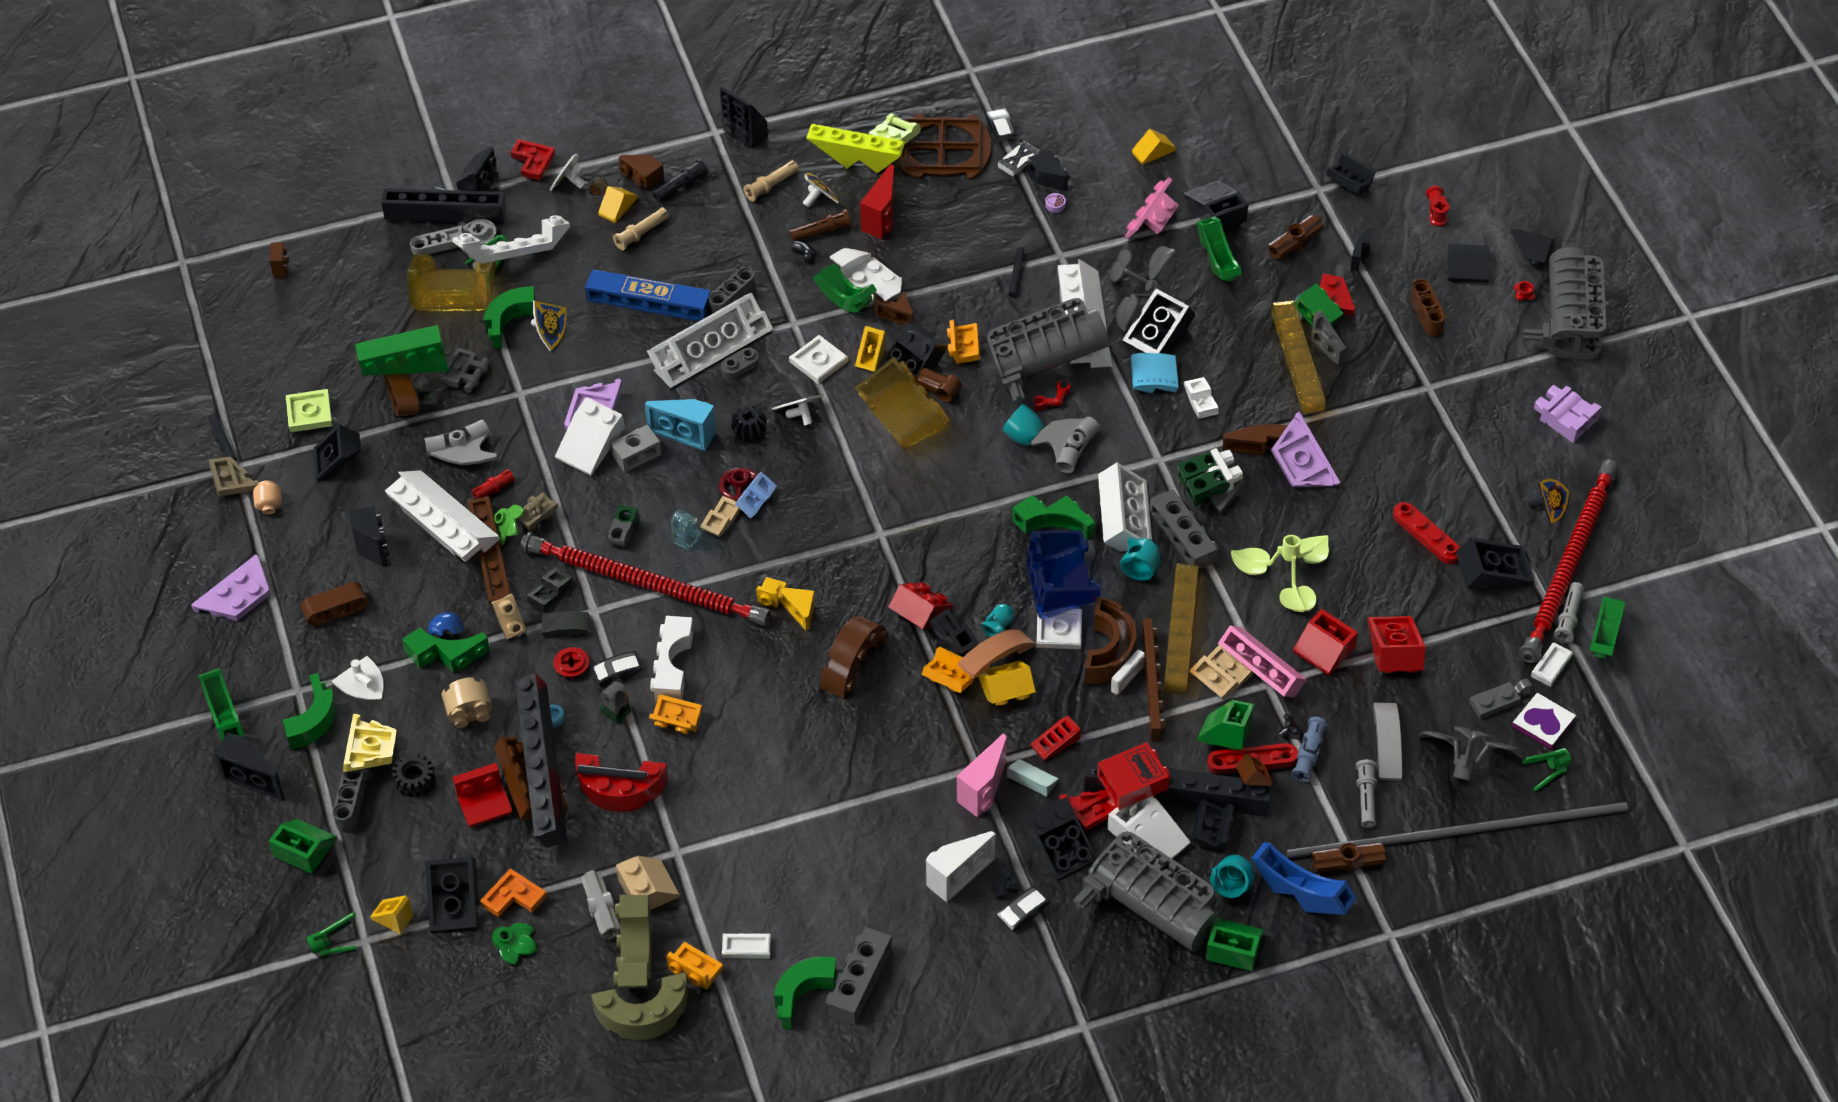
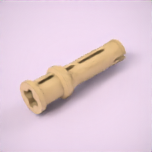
M792 160L768 176H760L756 182L751 185H745L744 193L750 201H755L761 194H767L770 192L771 187L799 171L797 163H794Z
M660 208L636 225H629L622 233L613 235L614 243L620 250H625L627 245L639 241L641 235L667 220L669 214L662 215L667 211L664 208Z

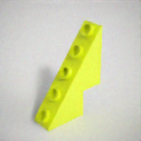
M811 124L806 138L844 167L849 168L860 160L876 173L898 159L905 144L901 140Z

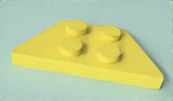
M353 714L343 772L391 764L397 730L383 726L373 720L370 724L360 720V715Z

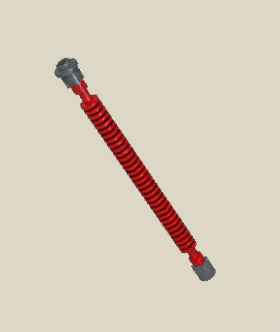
M1604 460L1600 467L1597 487H1593L1588 495L1533 623L1536 630L1531 633L1530 637H1527L1524 645L1520 647L1519 655L1525 662L1534 663L1538 662L1541 658L1543 634L1551 629L1607 497L1605 489L1609 487L1610 482L1614 481L1618 472L1619 465L1613 460Z
M533 532L527 533L521 539L520 546L523 547L524 553L532 552L550 556L552 554L559 556L560 562L575 565L576 567L606 575L607 577L616 578L632 585L642 586V588L663 593L670 597L673 596V598L694 603L695 605L699 604V606L720 611L727 615L735 612L741 614V617L765 627L771 617L770 609L747 604L742 606L736 604L735 599L732 597L729 598V596L713 591L703 590V588H698L691 584L682 583L659 574L656 575V573L625 565L618 561L615 562V560L584 552L577 548L574 549L567 545L559 548L554 546L553 543L535 536Z

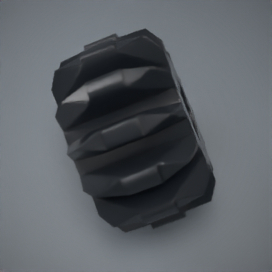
M745 405L744 409L737 408L736 413L732 414L731 429L736 437L741 436L743 441L746 438H750L753 441L754 437L760 438L762 433L765 432L767 418L763 414L762 409L756 410L755 406L748 408Z

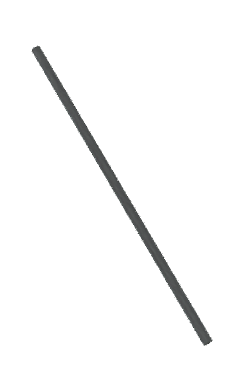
M1626 802L1289 849L1286 850V856L1288 859L1312 856V852L1338 849L1345 843H1353L1357 846L1381 843L1385 846L1628 811V805Z

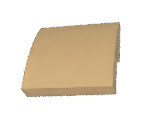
M1220 645L1208 657L1204 655L1189 670L1194 677L1221 699L1233 693L1254 674L1252 670Z

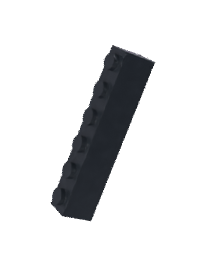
M384 188L381 201L384 220L471 222L477 219H485L492 223H504L507 210L504 192Z

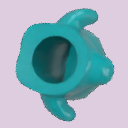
M998 604L990 615L987 616L986 621L981 624V628L988 637L1004 632V628L1013 622L1014 612L1012 608L1007 604Z

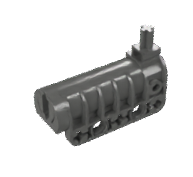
M1576 247L1561 248L1555 251L1549 258L1550 323H1543L1542 330L1523 329L1522 340L1541 341V349L1548 348V352L1556 357L1596 359L1600 356L1602 347L1601 336L1605 334L1606 329L1604 263L1597 256L1584 255L1583 249ZM1592 264H1595V271H1592ZM1590 344H1593V351H1594V352H1591V351H1590V349H1589V345H1590Z
M1080 298L1067 300L994 328L987 335L1007 393L1011 394L1013 402H1018L1019 404L1023 403L1022 400H1025L1022 389L1026 388L1025 383H1028V377L1112 346L1098 308L1087 311L1084 301ZM1062 314L1060 318L1052 319L1053 315ZM1022 328L1019 334H1012L1013 330Z
M1127 831L1119 834L1096 859L1088 872L1089 875L1083 880V890L1073 900L1076 908L1084 910L1093 899L1100 902L1103 898L1109 900L1113 897L1192 952L1198 951L1208 941L1214 925L1215 913L1209 906L1213 900V887L1136 834ZM1123 840L1125 842L1131 840L1132 843L1125 846L1123 845ZM1148 852L1153 857L1150 860H1143L1140 854ZM1161 866H1169V870L1161 871ZM1183 877L1188 879L1190 884L1183 886L1177 880ZM1204 891L1207 892V896H1206V895H1203L1202 897L1199 896V892H1201V893H1203Z

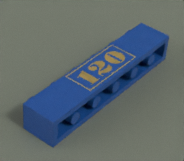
M593 269L585 286L587 301L695 321H701L706 318L710 310L709 296L711 290Z

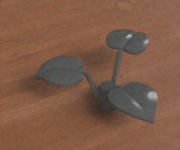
M1164 246L1158 247L1149 261L1150 270L1148 274L1150 280L1127 269L1132 261L1130 251L1122 250L1119 253L1117 261L1111 269V280L1119 282L1126 272L1146 283L1145 290L1148 292V294H1131L1130 298L1125 297L1120 303L1116 313V321L1123 331L1128 332L1129 323L1139 304L1138 298H1150L1155 289L1169 295L1170 285L1163 283L1164 281L1160 280L1158 276L1176 250Z
M1454 727V730L1463 733L1469 738L1466 753L1461 755L1460 759L1458 743L1461 742L1460 740L1434 731H1423L1419 735V739L1434 736L1451 743L1454 746V764H1456L1453 776L1469 781L1472 779L1474 769L1478 768V764L1488 749L1503 748L1517 754L1522 760L1524 758V752L1517 747L1498 742H1485V747L1474 763V758L1469 757L1473 740L1478 738L1492 740V737L1483 732L1471 731L1464 727Z

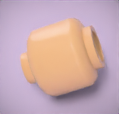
M262 481L253 489L254 506L257 510L262 511V513L273 514L275 510L282 506L281 488L275 482Z

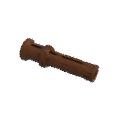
M844 209L841 213L832 216L828 214L825 219L791 229L789 233L792 241H798L826 231L835 232L837 228L843 226L850 227L852 224L848 211Z

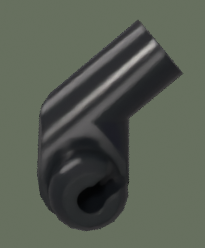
M795 240L792 242L791 250L804 253L803 259L812 262L814 260L816 251L811 245Z

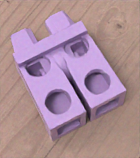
M1555 385L1551 386L1546 394L1550 401L1540 397L1534 405V409L1541 413L1540 421L1547 423L1572 443L1585 433V430L1587 431L1598 421L1602 408L1596 403L1593 405L1589 404L1580 395L1572 392L1568 386L1560 389Z

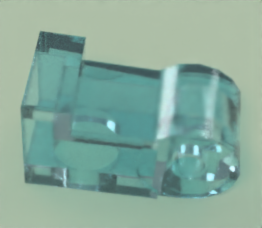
M678 509L671 520L672 542L687 550L701 537L700 530L696 529L695 526L697 522L695 516L682 509Z

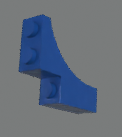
M1263 843L1251 858L1273 893L1293 894L1305 912L1345 915L1357 900L1347 881L1328 879L1313 874L1293 863L1271 843Z

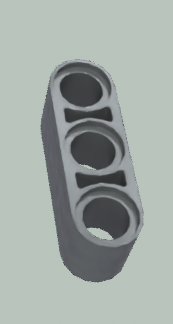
M744 267L739 269L710 294V314L755 291V273L751 268Z
M362 769L343 772L332 814L337 830L343 833L352 831L357 824L366 789V780Z

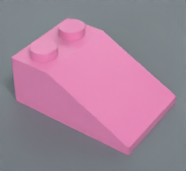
M1002 734L957 775V802L976 817L983 812H987L993 805L1006 764L1007 736L1005 734Z

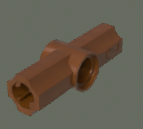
M1311 215L1299 224H1291L1285 234L1268 245L1267 250L1271 257L1275 260L1281 259L1292 250L1298 251L1302 249L1305 241L1323 230L1324 225L1317 215Z
M1345 843L1338 849L1312 852L1313 868L1316 873L1335 870L1351 873L1357 867L1385 864L1386 861L1384 846L1381 843L1361 846Z

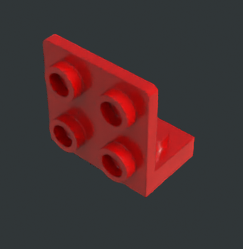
M497 763L452 777L455 792L468 827H474L512 814V808L503 788Z

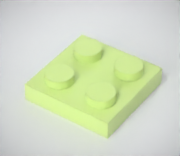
M328 389L286 395L290 432L332 426Z

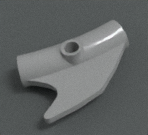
M1092 417L1052 421L1040 431L1031 444L1033 446L1043 443L1050 444L1055 452L1056 468L1063 473H1072L1084 448L1099 431V424Z
M482 419L458 430L425 438L428 457L434 456L459 465L478 464L497 459L495 453L485 452L480 449L484 440L491 436L487 424Z

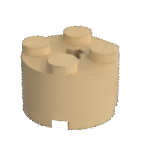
M463 678L449 684L450 689L446 692L445 689L442 691V699L448 719L451 723L455 724L456 728H464L472 721L485 722L490 719L492 703L484 680L480 679V682H478L474 678Z

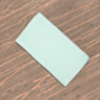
M1020 759L1011 764L1007 769L1008 778L1046 797L1058 782V778Z

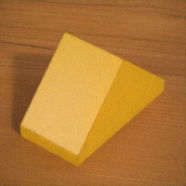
M1149 129L1132 149V154L1144 165L1176 151V147L1165 135Z
M608 186L598 215L616 223L635 202L638 195L623 188Z
M865 326L855 364L856 367L876 372L886 352V331Z
M781 588V604L805 631L809 630L815 606L814 591Z
M406 895L384 899L370 918L401 934L413 918L410 899Z

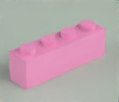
M1230 625L1218 642L1220 646L1285 697L1295 698L1307 680L1242 627Z

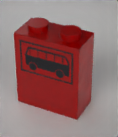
M1147 742L1098 762L1097 776L1119 810L1168 790L1169 779L1171 778L1170 772L1166 766H1162L1157 751L1151 749Z

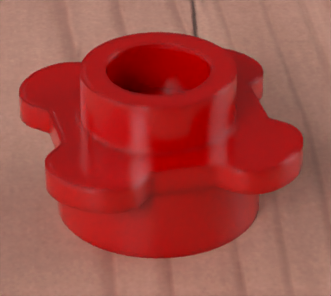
M1521 281L1514 285V290L1516 291L1515 298L1517 300L1535 299L1536 295L1533 293L1534 285L1532 283Z

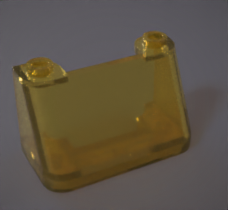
M414 254L407 270L410 305L416 310H486L492 302L496 261L483 264L476 261V269H436L435 260L430 255Z

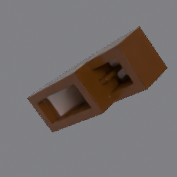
M1258 425L1224 434L1222 452L1230 450L1232 453L1265 456V449L1271 450L1288 425Z

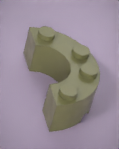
M648 894L620 895L619 903H615V917L620 920L621 934H617V949L621 948V955L616 957L617 971H614V986H618L619 989L649 988L647 980H650L651 925H649L650 903Z
M681 973L662 978V987L659 994L644 1004L625 1002L617 995L615 989L591 994L595 1015L605 1029L619 1034L621 1038L646 1040L660 1036L673 1028L686 1010L688 1004L686 974Z

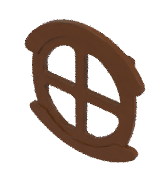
M918 114L906 119V122L919 124L921 130L931 126L939 127L938 142L908 141L904 144L901 156L895 161L908 175L916 179H922L923 174L951 176L967 173V178L972 180L987 165L991 154V138L987 128L977 116L971 114L968 116V119L953 117L925 118L924 114ZM953 126L966 131L974 138V142H946V127ZM912 149L937 150L938 164H922L915 160L909 151ZM947 150L974 151L972 157L959 165H945V151Z

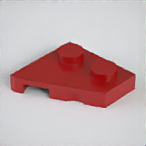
M1323 274L1320 288L1327 292L1328 297L1339 305L1345 315L1354 316L1355 307L1344 278Z
M1099 790L1094 793L1081 792L1080 796L1067 797L1084 832L1107 820L1109 813L1117 807L1107 790ZM1067 794L1059 796V800L1067 797Z

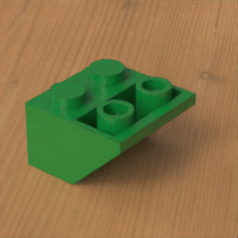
M1231 700L1208 714L1197 741L1204 742L1207 745H1219L1232 750H1242L1252 728L1254 704Z
M296 819L282 823L268 842L273 857L312 874L337 840V836Z
M1217 918L1208 941L1206 960L1253 971L1264 929Z

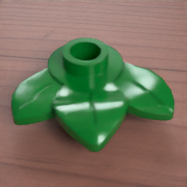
M515 923L510 927H498L493 932L492 941L499 949L501 958L507 963L515 965L519 955L537 953L535 941L530 937L534 931L531 925ZM500 935H505L508 939H503Z

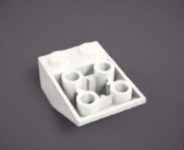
M1153 796L1121 810L1116 807L1109 813L1108 830L1116 837L1122 832H1132L1171 859L1175 858L1190 845L1189 839ZM1123 840V843H1125L1126 845H1127V844H1130V845H1131L1132 841L1129 840V841L1125 842V841ZM1148 852L1140 854V857L1144 860H1150L1153 857Z

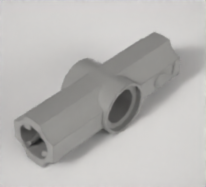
M592 870L586 872L581 877V882L587 896L586 900L591 917L595 918L602 939L610 940L616 938L617 934L621 933L615 917V906L611 894L606 890L600 871Z

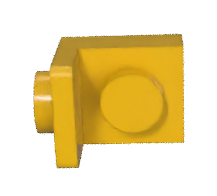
M766 577L762 587L758 586L756 589L757 602L765 606L778 608L780 604V589L783 587L787 588V583Z

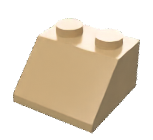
M636 856L616 865L618 880L625 894H648L650 910L680 897L661 859Z

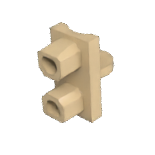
M513 594L491 602L505 639H510L527 631Z

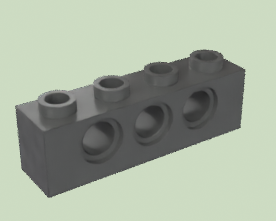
M1174 489L1150 498V513L1193 572L1216 563L1218 553L1216 543L1209 539L1205 528L1198 524L1194 513L1188 510L1183 498L1180 495L1178 496Z
M868 927L864 928L862 934L857 935L854 942V951L852 954L849 953L844 964L845 969L843 973L839 972L835 981L836 987L827 996L825 1005L828 1006V1016L853 1025L856 1024L892 949L891 935Z

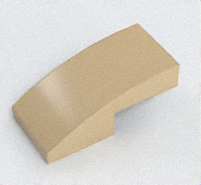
M722 496L714 511H709L700 528L720 537L730 527L741 509L735 505L736 501Z

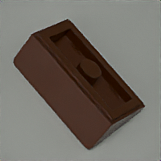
M1245 754L1236 767L1244 784L1271 786L1273 784L1265 765L1250 754Z

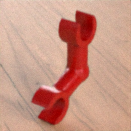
M1059 381L1055 398L1045 399L1044 396H1035L1034 403H1040L1035 404V410L1043 411L1046 407L1061 406L1064 397L1070 393V383L1066 388H1061V381Z

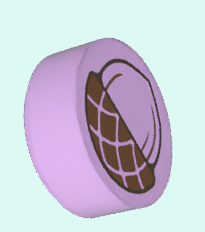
M1053 193L1046 197L1045 206L1048 211L1058 213L1065 209L1066 199L1063 195Z

